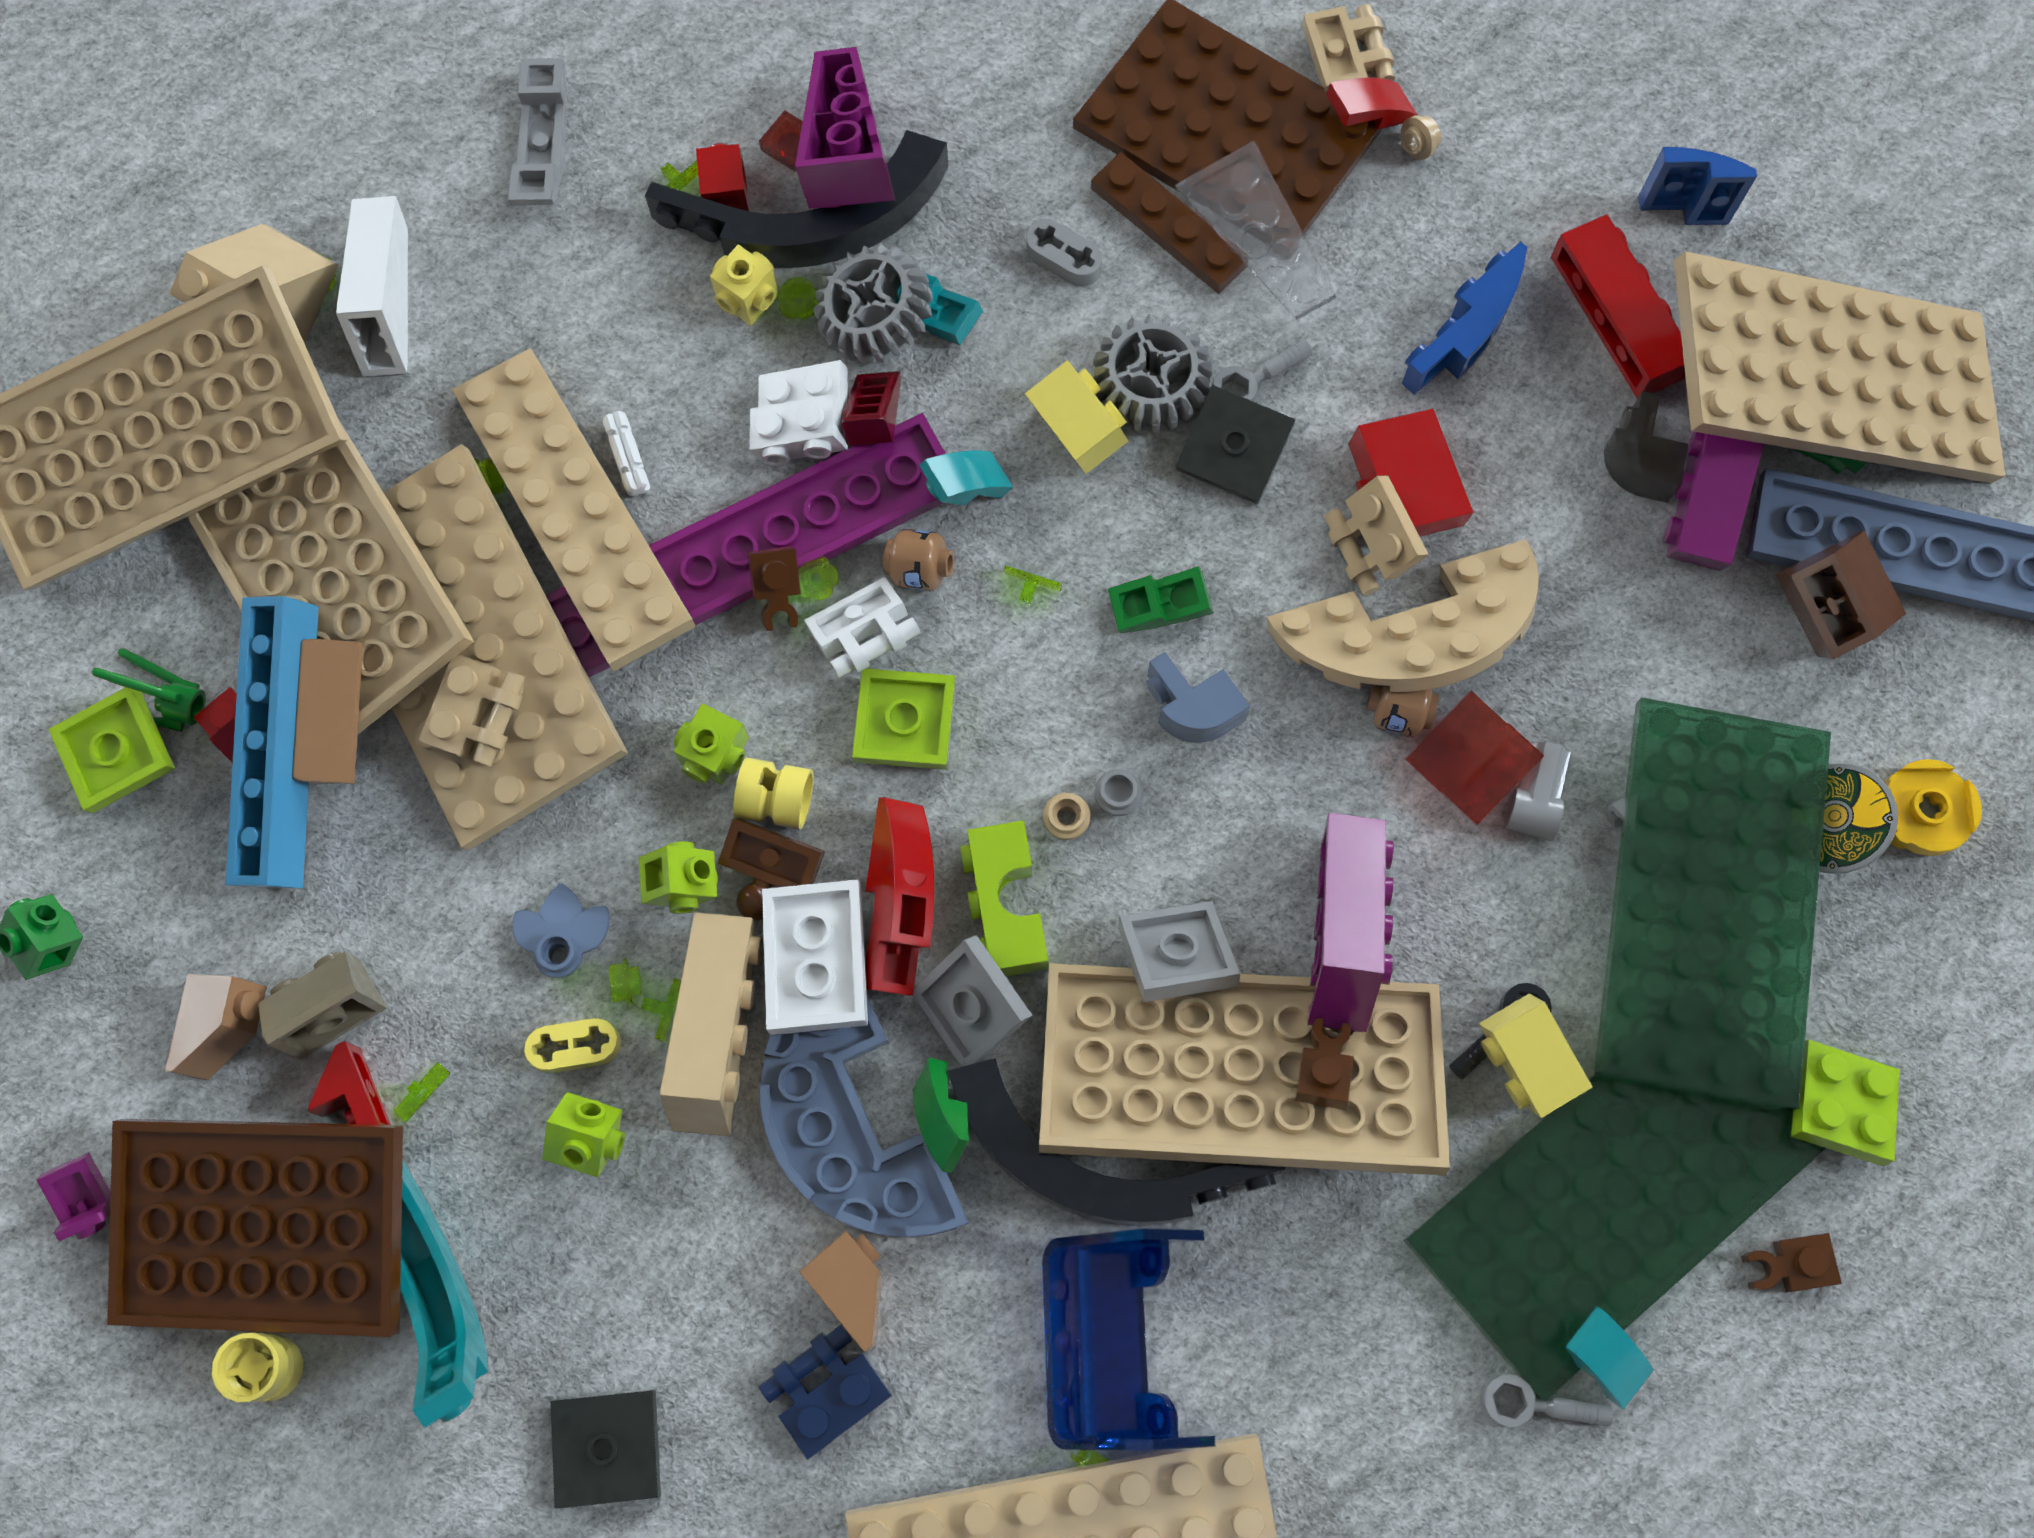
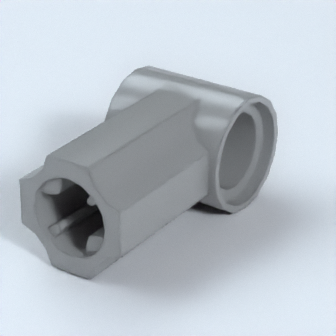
M1531 741L1529 743L1518 788H1515L1508 804L1504 821L1505 829L1548 841L1554 840L1564 810V800H1561L1560 797L1569 763L1570 751L1564 749L1560 744L1549 741Z

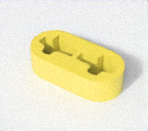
M603 1019L579 1020L535 1029L525 1042L524 1052L526 1059L533 1067L545 1073H557L610 1063L617 1057L621 1049V1037L615 1027ZM599 1029L603 1036L609 1037V1043L601 1045V1053L596 1054L590 1047L578 1048V1042L593 1039L595 1030ZM549 1037L557 1045L568 1044V1049L554 1052L550 1062L542 1055L537 1054L538 1049L545 1047V1039Z

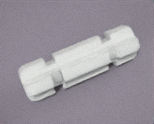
M616 411L613 414L605 415L603 424L627 494L634 497L648 492L650 484L626 414L622 411Z

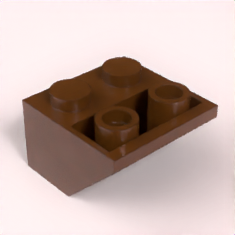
M1860 531L1775 574L1818 657L1835 659L1877 638L1906 614L1865 531Z

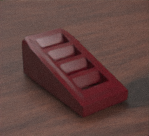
M900 371L856 375L842 419V428L849 446L893 442L902 380Z

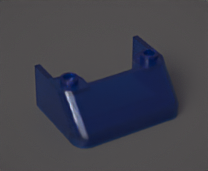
M1142 1228L1059 1237L1048 1243L1042 1258L1047 1424L1051 1440L1058 1448L1062 1450H1169L1216 1447L1215 1436H1178V1415L1174 1403L1163 1393H1148L1143 1288L1157 1287L1166 1279L1170 1267L1169 1244L1204 1241V1230Z

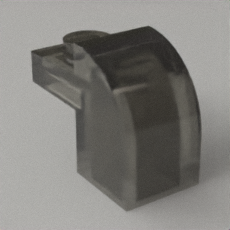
M1642 391L1633 407H1625L1619 428H1615L1604 447V461L1612 479L1627 492L1643 498L1668 503L1681 486L1689 444L1653 436L1660 395Z

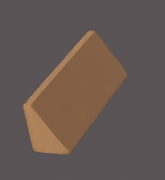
M303 639L301 642L292 775L295 781L309 784H354L363 653V643L323 639Z

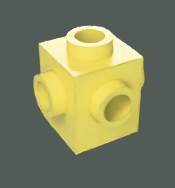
M737 245L728 256H722L714 265L710 275L716 303L728 314L736 315L752 326L779 295L773 272L774 267L771 262L759 252L751 254L740 245Z

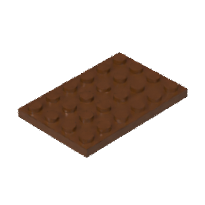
M1166 0L1073 118V128L1115 154L1122 152L1148 174L1287 258L1382 130L1377 129L1373 120L1345 127L1326 96L1327 91H1325L1324 87L1175 0Z
M119 1119L112 1121L107 1325L392 1337L399 1334L403 1125Z

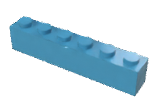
M286 596L242 598L226 885L303 888L309 783L295 781L292 775L301 642L303 639H317L319 606Z

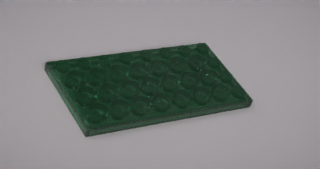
M1643 697L1636 702L1625 793V819L1622 820L1594 1074L1786 1111L1799 1109L1831 732Z
M1697 987L1685 994L1592 1075L1588 1080L1593 1088L1546 1115L1403 1240L1515 1373L1531 1386L1535 1396L1543 1402L1548 1400L1581 1370L1566 1346L1597 1306L1604 1310L1625 1330L1826 1149L1791 1137L1795 1093Z

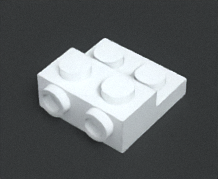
M838 360L759 375L758 407L750 409L749 450L762 462L772 466L785 465L792 459L804 457L822 459L829 457L833 452L848 450V442L842 428L843 413L848 401V368L844 363Z

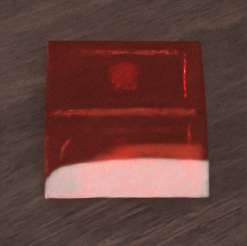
M1471 690L1421 740L1404 760L1463 814L1478 825L1544 755Z

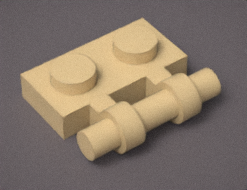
M1370 4L1359 6L1355 11L1357 19L1349 20L1345 6L1304 14L1302 27L1320 84L1325 88V91H1328L1330 82L1353 78H1368L1367 72L1369 71L1375 74L1376 78L1395 80L1392 70L1394 59L1391 50L1385 48L1381 36L1384 32L1382 22L1378 16L1374 15ZM1359 39L1361 42H1365L1368 51L1360 52L1356 40Z
M1376 476L1345 501L1353 516L1348 521L1344 518L1340 508L1331 510L1324 515L1330 528L1328 536L1333 546L1340 548L1348 564L1345 570L1351 582H1357L1363 596L1371 595L1379 590L1380 587L1373 575L1379 569L1385 580L1396 579L1429 555L1388 476ZM1361 534L1371 551L1365 557L1356 541V538Z
M457 655L448 663L418 741L468 759L474 741L478 742L479 745L473 761L491 767L497 750L503 751L508 737L504 736V732L513 710H519L523 699L519 693L525 677L507 671L502 686L499 688L496 687L501 670L494 666ZM489 702L495 703L486 727H480Z

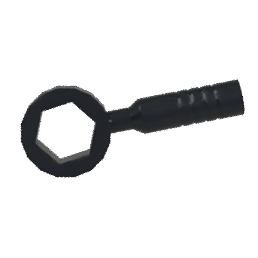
M1522 983L1510 988L1504 994L1500 1001L1499 1011L1509 1006L1517 995L1526 996L1527 994H1531L1544 1001L1550 1012L1552 1011L1550 998L1543 989L1534 984ZM1484 1033L1449 1065L1454 1074L1462 1080L1487 1058V1054L1481 1045V1041L1486 1039Z

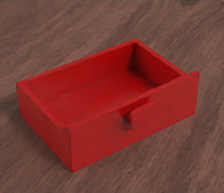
M1434 409L1358 425L1348 443L1361 478L1360 481L1356 482L1357 491L1376 476H1388L1419 537L1462 527L1467 523L1474 512Z

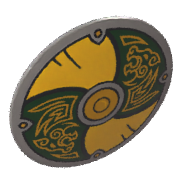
M1850 764L1823 765L1802 774L1786 789L1779 802L1776 814L1777 833L1789 855L1798 863L1811 870L1829 874L1856 871L1874 862L1891 844L1898 825L1897 804L1889 787L1871 771Z

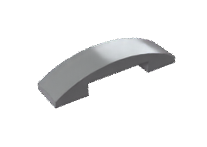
M564 58L521 59L518 96L522 106L516 164H511L508 202L509 205H554L560 188L565 154L567 116Z

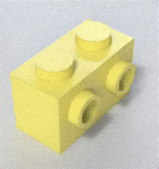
M1067 360L1027 391L1025 395L1084 473L1087 474L1129 442L1120 428L1127 422L1111 401L1104 406L1095 394L1101 388L1086 368L1078 373Z
M1527 994L1478 1023L1486 1036V1039L1481 1041V1045L1491 1062L1496 1067L1502 1065L1510 1081L1505 1083V1088L1519 1109L1526 1107L1542 1118L1593 1088L1549 1008L1539 998Z

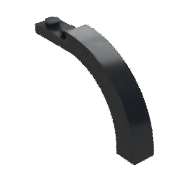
M909 130L905 131L897 150L887 163L895 200L844 205L835 208L825 207L788 214H764L733 208L652 181L645 194V199L652 219L668 229H677L678 227L693 232L708 242L721 241L724 255L728 256L737 245H740L751 254L759 252L765 256L774 268L817 266L847 258V252L852 255L862 252L863 246L871 248L908 223L929 201L949 167L947 142Z
M996 1058L948 1070L957 1101L967 1103L969 1127L982 1147L999 1167L1018 1184L1040 1199L1064 1211L1087 1219L1134 1226L1161 1225L1189 1220L1194 1216L1190 1198L1197 1197L1199 1205L1227 1198L1226 1189L1245 1184L1247 1192L1276 1185L1274 1176L1286 1170L1284 1166L1228 1163L1162 1180H1128L1102 1175L1085 1169L1060 1154L1039 1153L1040 1138L1026 1124L1013 1105L1004 1087Z

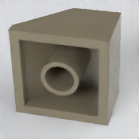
M347 951L342 953L334 952L322 957L314 964V970L299 979L290 978L280 982L271 989L269 997L258 1003L262 1035L268 1046L302 1060L387 1008L361 960Z

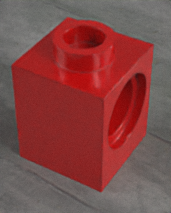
M718 143L710 147L697 148L700 196L733 208L749 211L746 172L740 145Z

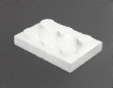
M859 880L762 889L766 1030L768 1033L776 1035L868 1026L862 891Z

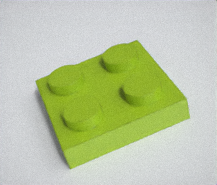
M864 669L861 673L852 753L853 762L947 770L956 684L955 675Z
M127 687L48 729L83 811L95 813L175 769L142 692Z
M1810 1039L1798 1045L1791 1137L1882 1167L1895 1162L1900 1069Z

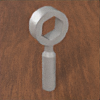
M1303 339L1262 363L1260 368L1253 373L1240 366L1224 368L1216 374L1213 385L1221 388L1222 385L1235 380L1247 388V395L1243 397L1254 402L1258 382L1263 379H1272L1311 356V346Z
M1513 1374L1497 1375L1489 1379L1483 1386L1480 1396L1481 1407L1486 1417L1494 1424L1502 1427H1519L1528 1422L1534 1411L1546 1413L1549 1417L1602 1426H1610L1612 1423L1613 1411L1611 1405L1574 1401L1558 1397H1551L1547 1400L1535 1398L1531 1386L1523 1378ZM1503 1384L1517 1387L1523 1404L1521 1409L1512 1418L1498 1414L1494 1403L1493 1395Z

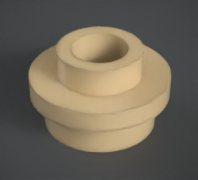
M1416 115L1406 119L1401 127V144L1404 150L1417 160H1424L1432 156L1441 142V132L1438 124L1429 116Z
M1073 793L1055 795L1047 802L1043 811L1045 828L1052 836L1061 840H1073L1080 837L1087 830L1090 823V809L1087 803L1080 796ZM1063 811H1070L1075 815L1076 819L1073 823L1065 825L1057 817Z

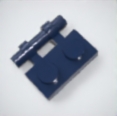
M842 1324L827 1335L821 1332L810 1341L812 1346L789 1364L785 1360L772 1369L774 1375L758 1386L762 1395L769 1403L784 1392H787L795 1403L778 1417L807 1460L893 1396L863 1353L847 1365L840 1357L838 1352L853 1341L851 1335ZM824 1363L832 1376L809 1393L800 1380Z

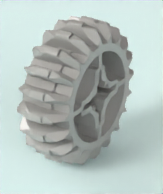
M880 244L873 253L871 249L863 246L860 256L857 257L847 252L846 263L843 265L833 263L835 273L832 276H821L822 284L825 288L815 292L816 300L819 304L813 308L815 317L818 319V330L824 338H827L826 342L833 350L840 352L843 357L848 358L850 361L856 357L860 362L867 364L873 356L876 361L883 363L888 352H892L893 355L900 357V346L905 343L914 346L912 335L915 332L926 333L925 324L922 320L932 317L931 308L928 304L934 301L932 291L929 288V279L924 271L920 270L916 260L911 258L910 255L905 256L904 252L900 251L897 247L889 251L887 247ZM902 285L900 300L898 304H895L896 299L899 297L897 291ZM851 304V307H850V309H849V311H848V315H849L850 317L848 318V320H847V322H846L847 310H848V308H849V305Z
M1149 313L1145 317L1144 324L1139 325L1131 317L1127 322V330L1115 325V328L1112 330V338L1104 337L1100 343V351L1094 355L1093 366L1095 368L1092 371V377L1101 388L1095 394L1099 401H1105L1104 405L1111 401L1126 422L1129 419L1133 420L1136 433L1142 429L1143 424H1151V430L1156 434L1159 431L1160 423H1165L1172 431L1177 427L1178 418L1189 423L1193 417V410L1200 411L1205 402L1204 396H1207L1211 389L1212 382L1209 378L1212 377L1213 366L1212 363L1207 362L1209 359L1208 347H1199L1200 337L1198 333L1186 336L1187 326L1185 322L1176 328L1171 327V320L1168 315L1162 320V324L1153 323L1154 319ZM1135 353L1136 362L1126 366V371L1117 374L1116 370L1127 357ZM1187 374L1188 380L1184 386L1177 392L1169 395V385L1177 382L1179 376Z

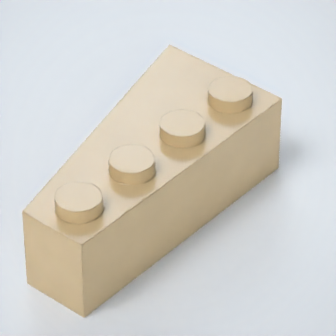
M694 912L659 1094L672 1131L731 1136L734 1106L739 1092L741 1056L745 1054L748 1029L745 1026L747 1010H752L755 999V981L751 980L753 965H760L763 951V937L756 936L753 918Z

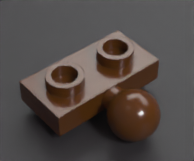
M734 818L717 864L754 878L752 883L740 890L736 904L738 911L743 917H751L753 921L763 920L762 889H769L772 885L788 887L814 884L825 851L741 818Z

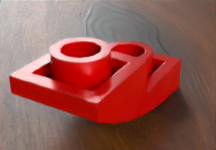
M1369 77L1330 82L1326 93L1345 127L1373 120L1379 130L1403 124L1406 119L1418 115L1399 83L1387 79Z

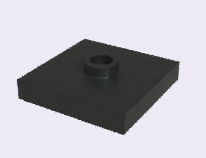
M1212 384L1175 468L1182 473L1259 504L1296 419Z
M656 1390L550 1401L554 1509L661 1497Z

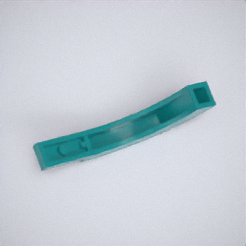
M403 1161L400 1290L414 1328L419 1357L412 1411L422 1426L426 1428L439 1419L442 1422L450 1421L469 1407L475 1395V1380L488 1372V1357L480 1321L462 1272L428 1202Z

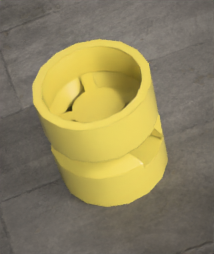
M746 757L741 765L736 782L733 802L734 816L763 822L769 816L772 818L774 825L802 829L811 803L814 783L813 770L785 765L781 770H776L774 762Z
M241 1333L229 1338L218 1349L213 1360L212 1378L216 1389L225 1398L234 1402L277 1401L288 1396L298 1385L303 1374L304 1360L300 1348L290 1338L280 1334Z

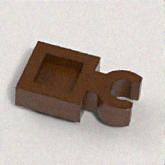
M793 546L747 552L752 597L754 600L766 599L767 601L761 611L763 626L767 631L773 630L772 616L778 611H785L787 613L788 625L791 628L797 627V611L788 602V596L801 594L796 549Z
M1317 1018L1314 1021L1310 1034L1311 1044L1314 1049L1304 1047L1301 1055L1295 1101L1345 1110L1348 1104L1354 1056L1340 1053L1347 1047L1351 1034L1350 1025L1343 1022L1339 1037L1328 1038L1322 1032L1323 1019Z
M1829 1233L1775 1241L1773 1244L1776 1257L1763 1250L1748 1252L1741 1256L1742 1262L1758 1261L1765 1269V1275L1761 1280L1748 1283V1287L1751 1290L1771 1289L1777 1285L1780 1278L1783 1280L1786 1293L1842 1284Z

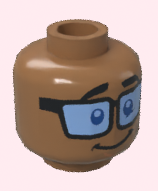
M903 529L897 533L894 539H889L886 543L883 555V569L885 574L891 577L893 584L899 588L931 592L940 587L944 577L949 578L953 572L954 553L952 550H947L945 539L937 532Z
M1372 684L1366 710L1374 712L1373 721L1377 729L1414 738L1422 732V729L1430 730L1436 714L1439 694L1433 693V689L1413 692H1390V686Z

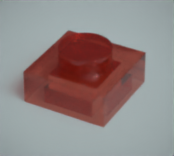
M784 110L759 140L762 152L796 172L795 164L803 121Z

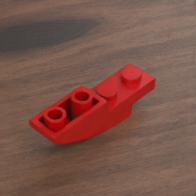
M879 797L865 892L875 894L865 962L866 989L913 996L919 948L931 947L933 928L934 864L929 826L922 805Z

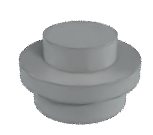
M1113 769L1107 771L1096 783L1095 800L1101 810L1109 815H1128L1138 807L1141 801V784L1137 777L1127 770Z

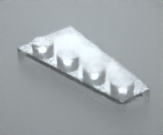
M1254 141L1175 185L1178 192L1221 239L1230 246L1232 251L1296 320L1336 299V295Z

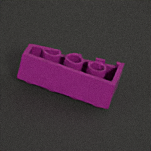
M857 47L814 52L795 164L809 209L835 208L844 205L895 200L873 105Z

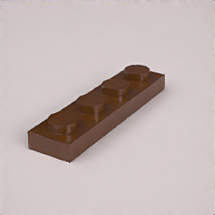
M1122 152L1117 154L1091 179V189L1217 294H1220L1248 266V255Z

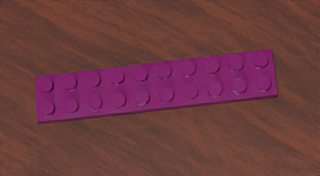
M922 412L896 425L893 442L854 445L848 448V450H844L650 544L649 547L689 612L694 624L697 625L752 598L747 552L793 546L796 549L798 573L801 574L944 504L929 492L926 486L928 479L919 465L925 459L946 453ZM563 586L547 594L546 597L588 677L610 668L565 587Z

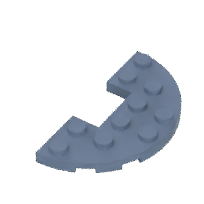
M868 995V1026L769 1036L764 1051L765 1058L762 1068L761 1085L759 1086L760 1109L764 1129L779 1165L790 1181L808 1200L826 1214L846 1225L868 1233L889 1237L914 1238L932 1236L969 1224L947 1172H943L937 1165L921 1133L882 1151L845 1067V1063L889 1043Z

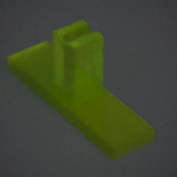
M697 160L682 173L668 162L665 164V167H661L662 175L670 181L666 186L681 190L698 176Z
M1007 565L1004 567L1005 574L1026 580L1019 598L1021 602L1026 601L1027 604L1031 605L1038 584L1057 591L1062 589V583Z
M673 978L666 1002L644 997V1004L641 1005L643 1011L662 1015L655 1035V1039L660 1042H664L679 995L681 981L677 978Z
M437 1062L420 1082L414 1080L406 1088L410 1093L393 1111L407 1122L451 1073Z

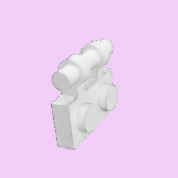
M885 577L804 620L810 634L827 659L841 651L845 652V654L830 661L838 678L853 670L857 673L870 667L869 661L890 650L894 653L907 647L906 641L921 634L913 617L898 625L895 624V622L908 616L904 603ZM878 631H881L882 634L870 639L869 641L861 645L858 644V642L862 641L863 639L873 635Z

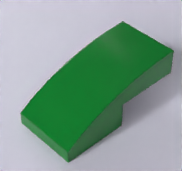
M1199 566L1157 580L1152 575L1108 588L1117 628L1120 633L1154 629L1214 613L1203 571Z
M928 1057L913 1088V1104L922 1137L933 1159L943 1172L952 1173L969 1142L967 1103L948 1099L947 1062Z

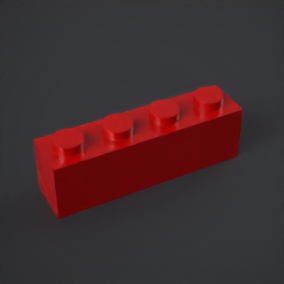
M1608 214L1562 233L1551 254V259L1637 400L1684 380L1685 367L1681 331L1672 318L1670 306L1664 299L1659 298L1651 285L1647 269L1643 264L1636 261L1628 248L1624 232L1620 228L1615 227Z

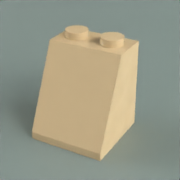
M260 224L187 251L169 294L186 303L261 265L269 267L273 272L305 344L338 264L269 225Z

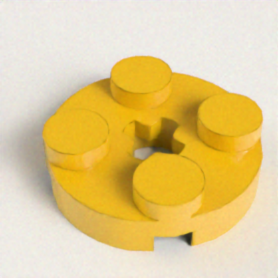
M1923 759L1913 761L1884 781L1891 790L1898 809V825L1891 844L1896 848L1907 849L1912 853L1924 856L1944 855L1964 844L1970 835L1976 831L1981 821L1982 805L1976 787L1969 779L1964 781L1958 774L1953 772L1956 769L1955 767L1943 761ZM1923 796L1929 797L1932 805L1939 806L1940 812L1934 814L1932 818L1925 816L1920 810L1919 804L1923 802Z

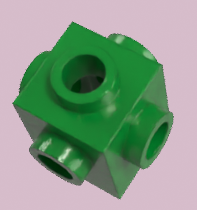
M53 894L33 900L24 898L16 901L6 909L0 923V952L5 957L11 959L25 980L69 966L83 939V935L76 927L73 916L69 911L62 908Z

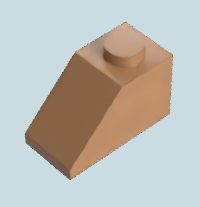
M187 974L165 1071L201 1080H209L256 1035L260 1019L258 1003L264 1000L267 986L234 976Z
M845 1231L799 1272L862 1350L869 1352L876 1346L882 1272L875 1262L882 1256L863 1233L854 1239L849 1232Z

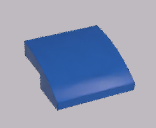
M1663 147L1638 195L1640 210H1683L1685 225H1729L1757 178L1756 169L1731 157L1710 151L1685 147Z

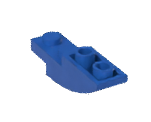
M1519 242L1508 253L1501 250L1490 260L1485 268L1486 272L1479 279L1476 280L1474 277H1471L1465 281L1454 295V298L1457 299L1451 318L1437 332L1436 337L1438 338L1428 347L1424 343L1420 344L1405 361L1408 367L1402 384L1413 395L1418 393L1445 368L1459 379L1489 346L1500 328L1518 288L1525 265L1527 252L1525 244Z

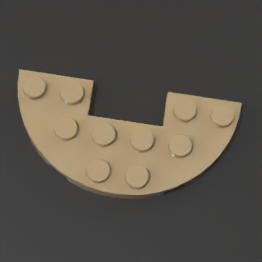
M1524 539L1441 564L1440 579L1451 595L1450 598L1371 621L1355 592L1351 591L1268 616L1267 629L1278 646L1296 663L1301 665L1306 662L1323 671L1325 679L1357 689L1361 688L1362 683L1390 686V692H1413L1434 689L1465 680L1486 670L1503 658V651L1516 639H1522L1535 614L1539 583L1537 562L1529 543Z

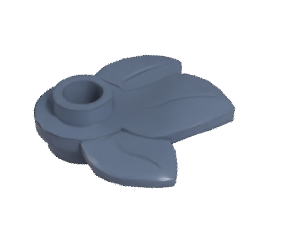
M561 883L546 897L539 914L527 910L515 912L513 934L519 946L534 954L535 964L543 974L551 978H565L579 968L583 954L598 948L602 944L609 929L610 914L606 906H595L583 910L578 897L565 884ZM560 947L566 948L567 957L560 963L553 962V952Z

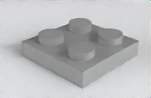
M1213 901L1119 916L1118 929L1143 1002L1239 987L1240 972Z
M977 935L961 942L913 991V997L961 1067L983 1061L1033 1016Z

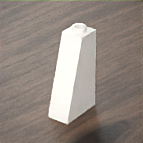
M396 196L352 199L336 315L363 377L407 374L408 228Z

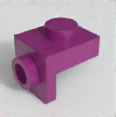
M89 1152L42 1173L36 1180L60 1222L53 1232L58 1241L74 1234L78 1240L84 1239L107 1225L105 1220L110 1214L111 1191Z

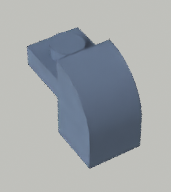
M1163 652L1149 662L1147 675L1149 679L1146 680V684L1150 693L1159 704L1167 703L1166 706L1161 708L1158 723L1170 735L1187 742H1208L1223 736L1246 721L1250 705L1224 669L1191 688L1166 652Z

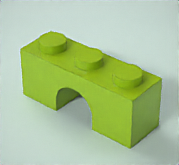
M1024 820L967 829L969 844L961 845L960 850L964 874L974 873L977 890L969 891L968 898L972 920L982 919L984 937L979 938L1005 977L1048 970L1049 959L1041 914L1014 915L1005 910L999 901L1000 893L1007 884L1015 880L1032 878V862Z

